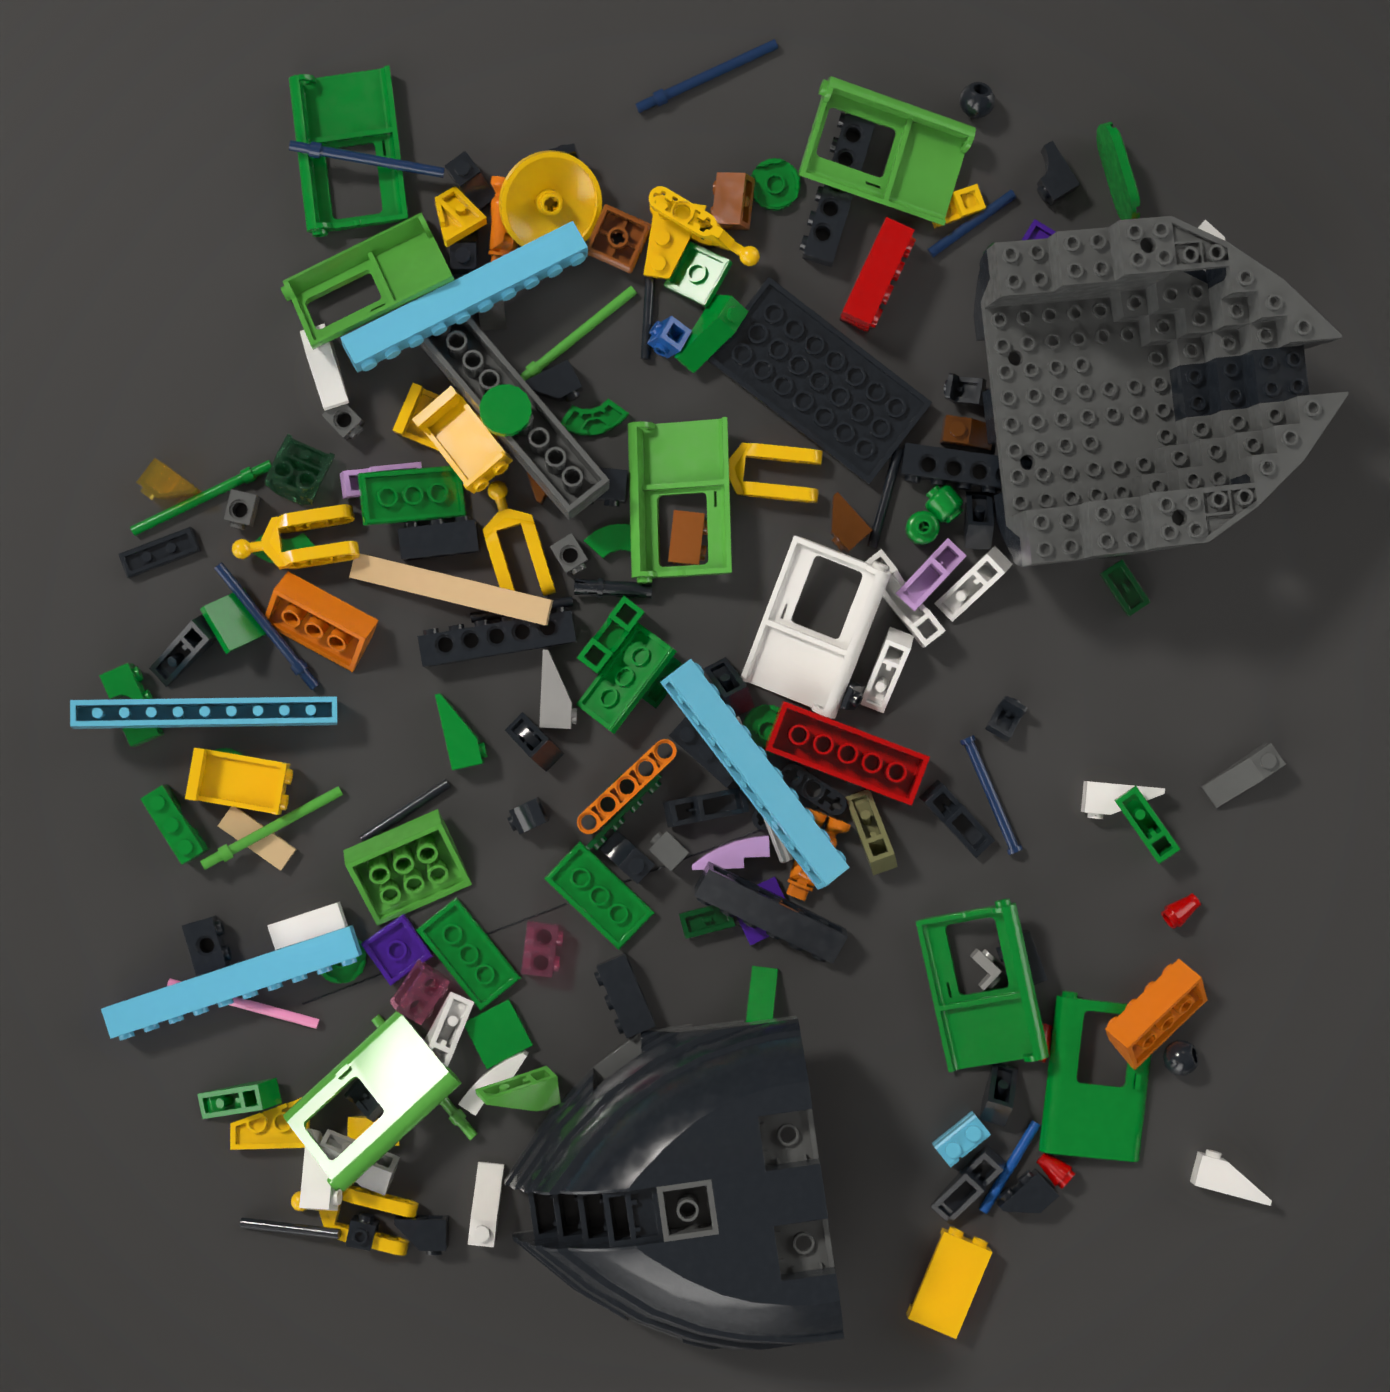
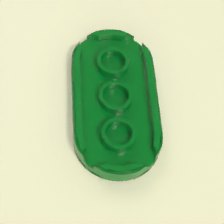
M1112 122L1100 124L1096 134L1097 148L1116 212L1121 220L1139 219L1140 212L1136 213V207L1140 206V196L1122 136L1116 127L1112 128Z

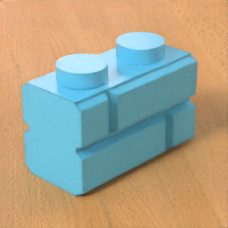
M971 1111L932 1142V1144L947 1164L952 1167L959 1161V1157L963 1158L991 1134L974 1112Z

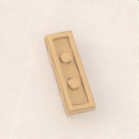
M231 806L218 824V827L235 839L240 840L262 828L263 825L238 807ZM275 833L248 846L249 849L280 871L283 870L297 850Z

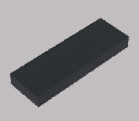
M188 527L118 555L127 578H132L198 553L201 549L193 528Z

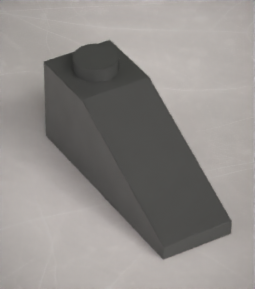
M1263 743L1201 787L1215 808L1261 782L1286 765V763L1272 743Z

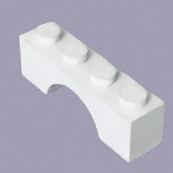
M882 549L865 561L869 564H873V561L888 566L887 571L891 575L882 597L922 648L946 631L931 611L923 604L913 611L895 594L906 582Z

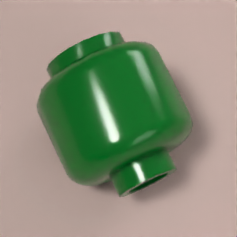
M937 485L926 494L929 499L925 504V508L937 517L939 523L946 521L949 524L963 512L961 508L963 506V499L949 485L942 488Z
M918 511L912 514L905 526L908 539L917 545H927L933 542L940 530L937 517L928 511Z

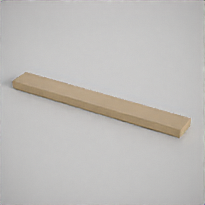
M361 553L360 557L353 560L349 576L350 578L542 625H548L553 600Z

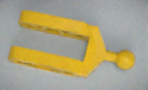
M657 186L651 190L649 204L652 216L655 210L693 233L690 238L692 241L702 246H715L719 249L730 250L740 257V261L746 266H754L759 262V251L753 246L744 247L735 242L721 228L713 215L666 187ZM656 198L665 199L671 204L673 199L677 200L673 204L670 213L667 212L669 209L667 204L663 202L659 205L656 204ZM678 207H687L691 212L690 216L686 219H679L675 214ZM695 212L699 213L697 216L699 223L694 221L693 226L689 225L695 216Z
M741 443L729 459V480L737 495L818 503L819 490L815 488L747 482L743 480L746 458L821 465L823 451L758 443Z
M499 480L493 481L488 486L487 491L489 497L496 501L498 512L484 527L483 533L499 587L515 591L497 532L521 525L543 596L556 593L533 516L509 509L505 499L508 493L506 484Z
M342 504L291 512L279 517H273L261 541L236 540L232 545V553L239 559H246L253 552L264 551L279 570L287 568L300 569L357 559L360 557L358 542L344 541L283 552L280 533L298 532L353 522L355 519L353 506Z
M352 1185L346 1191H342V1200L405 1217L414 1218L417 1214L419 1203L413 1200L389 1194L382 1195L372 1190ZM301 1191L293 1194L291 1205L296 1211L303 1212L307 1209L299 1208ZM341 1204L338 1205V1211L316 1210L319 1211L323 1226L341 1229V1237L337 1240L346 1242L349 1224L337 1222ZM376 1232L372 1249L405 1256L409 1241L401 1237Z

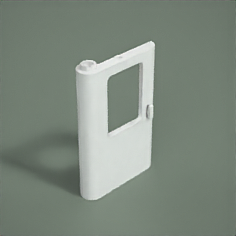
M794 536L741 675L743 681L812 707V711L835 719L891 573L887 571L888 566L873 561V564H869L808 539ZM816 556L824 557L862 573L859 588L840 637L837 639L796 624L792 620Z

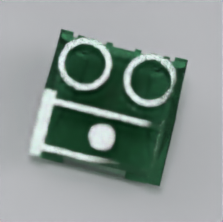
M287 434L265 479V485L277 495L295 503L312 505L319 487L332 465L335 454L322 452L293 439L292 435Z

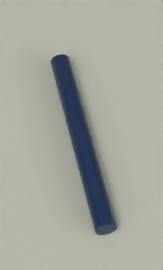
M1012 190L1006 192L988 205L986 209L978 212L928 248L929 254L935 257L1016 199L1015 193Z

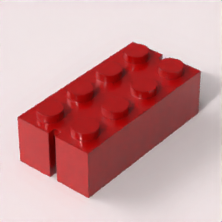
M888 217L885 218L840 317L841 321L865 332H868L870 326L876 327L883 312V309L879 307L881 303L887 304L894 288L890 283L892 280L897 282L905 265V262L901 261L902 257L908 258L916 241L912 237L914 229Z

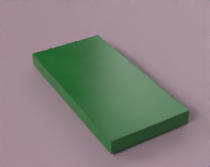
M451 466L357 474L363 526L466 516L463 482Z
M637 623L576 705L615 734L677 651L640 623Z
M579 841L544 879L619 950L655 912Z
M457 897L416 929L480 1011L521 979V976Z

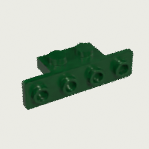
M658 773L641 791L632 797L602 826L603 829L585 848L588 851L592 847L597 850L607 840L604 835L610 829L615 832L625 822L622 817L629 810L634 813L644 803L640 798L647 791L652 795L662 785L659 781L662 776ZM629 779L621 781L620 790L623 793L630 794L634 791L635 785ZM604 797L601 801L602 809L607 812L614 810L616 805L614 799Z

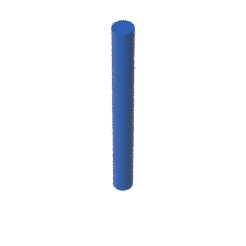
M1034 1120L1030 1122L1006 1162L1004 1170L998 1175L980 1205L979 1209L984 1213L988 1214L1039 1130L1041 1126Z

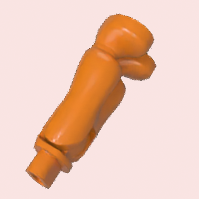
M492 176L490 182L495 191V196L491 200L490 250L488 255H491V262L518 248V243L510 237L500 217L499 196L502 184L506 178L500 176Z
M806 807L812 812L815 818L814 821L821 828L827 815ZM829 816L825 831L830 836V842L836 848V835L838 833H847L851 825ZM794 859L790 878L787 880L790 884L786 894L805 901L808 892L813 891L815 885Z

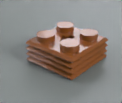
M605 204L586 244L588 246V255L631 274L648 239L651 224ZM620 233L622 234L624 242H619V244L616 245L614 244V239L612 238V236L617 237Z

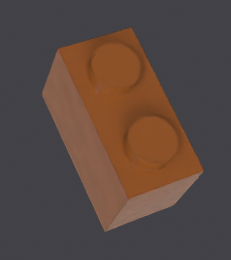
M717 172L716 180L713 183L714 204L710 209V214L715 217L722 229L750 230L755 179L747 173Z
M674 510L668 563L699 565L700 561H705L706 546L702 545V536H708L707 520H704L705 513Z

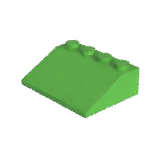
M438 809L343 850L345 866L377 926L395 919L403 913L411 912L472 885L451 834Z

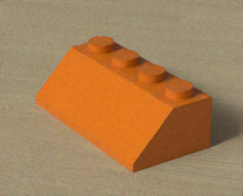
M289 571L274 588L265 614L266 618L279 633L351 672L355 670L379 621Z
M1178 959L1174 964L1166 966L1162 975L1156 981L1150 982L1137 999H1132L1119 1016L1113 1017L1108 1022L1105 1030L1109 1041L1134 1070L1208 1000L1202 977Z

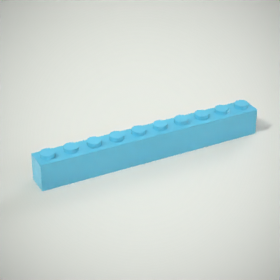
M571 221L340 337L343 348L357 373L362 370L369 371L376 367L378 362L386 358L389 360L397 357L401 350L409 346L411 348L417 347L424 342L425 338L431 335L438 336L444 333L447 327L455 323L462 324L469 320L471 315L479 311L483 313L490 310L495 303L502 299L503 301L510 300L518 291L524 288L531 289L537 286L540 280L548 276L553 278L570 265L577 266L588 257V246L574 222Z
M690 659L663 679L660 683L818 890L826 887L846 871L849 866L846 863L844 854L835 849L830 842L831 839L828 833L819 828L814 821L815 818L812 812L803 807L796 791L787 786L780 770L771 765L764 749L756 745L751 738L748 728L740 724L735 717L736 714L732 707L725 704L721 699L717 687L709 683L705 678L701 666Z
M337 697L70 700V727L73 729L337 725Z
M350 925L104 1007L101 1011L110 1039L118 1036L121 1041L135 1036V1030L143 1028L144 1032L160 1028L159 1022L168 1020L169 1024L184 1020L183 1014L193 1011L194 1016L208 1012V1006L216 1003L219 1008L234 1003L233 998L242 995L243 999H248L259 995L257 991L259 989L267 987L268 991L283 987V981L292 979L293 983L307 979V973L317 971V974L320 975L333 970L331 965L340 962L342 967L357 962L356 957L362 955L354 927Z

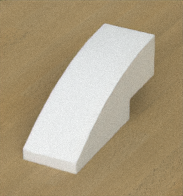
M337 902L267 926L274 948L277 950L345 928L348 924L341 903Z
M523 1050L488 1070L470 1087L458 1105L476 1116L484 1102L476 1095L475 1089L514 1077L527 1057L528 1052Z

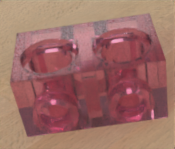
M531 920L527 922L521 974L552 978L554 972H559L560 956H556L557 946H562L564 931L559 930L560 924ZM542 929L550 931L552 935L551 941L548 943L540 942L538 932ZM538 955L545 956L548 959V967L544 969L536 967L534 963L535 957Z
M418 959L391 999L390 1004L400 1014L422 1025L424 1020L431 1016L439 998L446 994L450 981L443 973ZM434 979L431 985L425 987V983L428 980ZM419 1000L417 1006L410 1008L414 1001Z

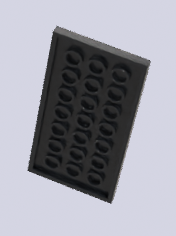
M768 277L745 308L749 312L736 332L707 361L869 485L932 402Z

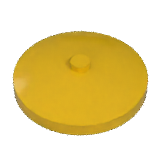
M541 151L523 158L506 176L499 196V212L502 223L510 237L521 247L571 221L574 222L586 242L591 236L602 210L601 189L593 172L576 157L561 151Z

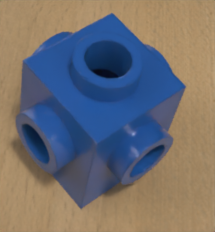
M670 316L661 322L657 321L652 326L649 332L651 337L647 344L653 347L654 352L658 355L669 358L681 351L692 330L673 316Z

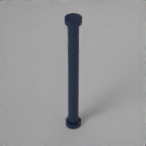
M974 735L960 740V743L965 745L1009 848L1007 853L1008 855L1014 854L1023 848L1016 841L974 742L976 738Z

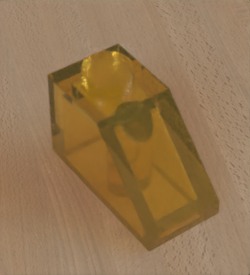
M157 458L153 459L136 482L142 486L140 492L151 500L155 497L161 500L188 497L201 492L200 489Z

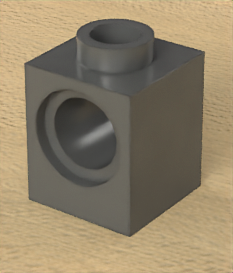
M348 404L329 409L322 415L346 441L349 438L355 439L363 431L362 426L365 422ZM343 415H350L352 418V422L348 427H340L339 420Z
M231 489L224 520L231 522L230 527L245 530L246 526L254 527L261 497ZM245 504L248 508L247 514L244 517L238 518L236 509L239 505Z
M572 533L550 546L567 575L571 572L573 575H576L587 568L585 563L589 562ZM569 549L576 550L578 553V558L573 563L564 561V553Z
M668 831L664 834L658 832L649 842L652 845L649 851L670 871H673L689 854Z

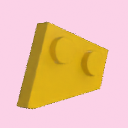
M456 186L435 197L436 211L446 247L451 246L487 224V217Z

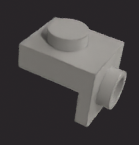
M976 948L969 956L988 973L979 982L978 986L983 990L987 987L991 989L1001 979L998 975L1002 971L993 964L996 959L986 949L981 952Z

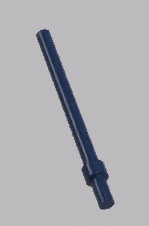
M773 39L666 90L661 88L653 92V96L635 103L638 113H641L656 105L660 107L667 104L668 100L778 49L777 42Z
M290 140L289 151L309 154V157L320 159L322 156L440 178L444 177L445 172L443 167L322 146V143L311 141L310 144Z
M223 563L217 565L214 568L215 571L291 664L292 667L290 669L296 676L299 674L311 690L317 687L319 683L307 669L309 666L306 662L297 657Z

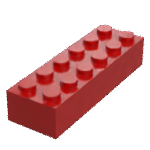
M785 701L781 703L764 748L766 751L911 806L930 759L927 755Z

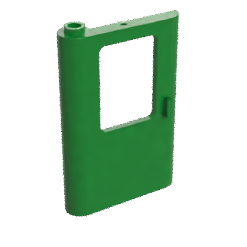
M390 65L380 69L318 78L310 74H299L288 78L296 141L310 144L311 141L322 143V146L332 148L374 144L376 156L401 160ZM297 152L307 232L312 233L313 237H324L328 235V232L397 223L408 219L403 172L401 170L378 167L382 211L380 213L334 219L326 157L321 156L320 159L309 157V154Z
M1010 899L995 901L994 906L917 920L916 926L948 1072L1024 1059V1062H1033L1048 1058L1049 1052L1016 903H1011ZM993 918L996 922L1009 985L1006 988L962 994L959 990L946 927L950 924Z
M1062 991V995L1056 996L1038 1150L1058 1155L1139 1162L1151 1055L1136 1070L1127 1062L1125 1084L1121 1087L1079 1083L1077 1081L1084 1013L1096 1011L1121 1014L1128 1003L1082 999L1077 997V992Z

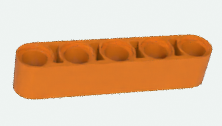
M663 739L653 745L579 815L577 819L579 830L585 834H593L674 759L677 752L675 744L670 740ZM662 743L671 745L673 753L669 758H661L658 754V747ZM643 761L651 762L654 767L653 773L649 776H643L639 772V765ZM624 779L632 780L635 785L634 791L630 794H625L620 790V783ZM604 797L614 799L616 804L614 810L607 812L602 809L601 801ZM585 815L594 816L597 822L595 828H584L582 818Z

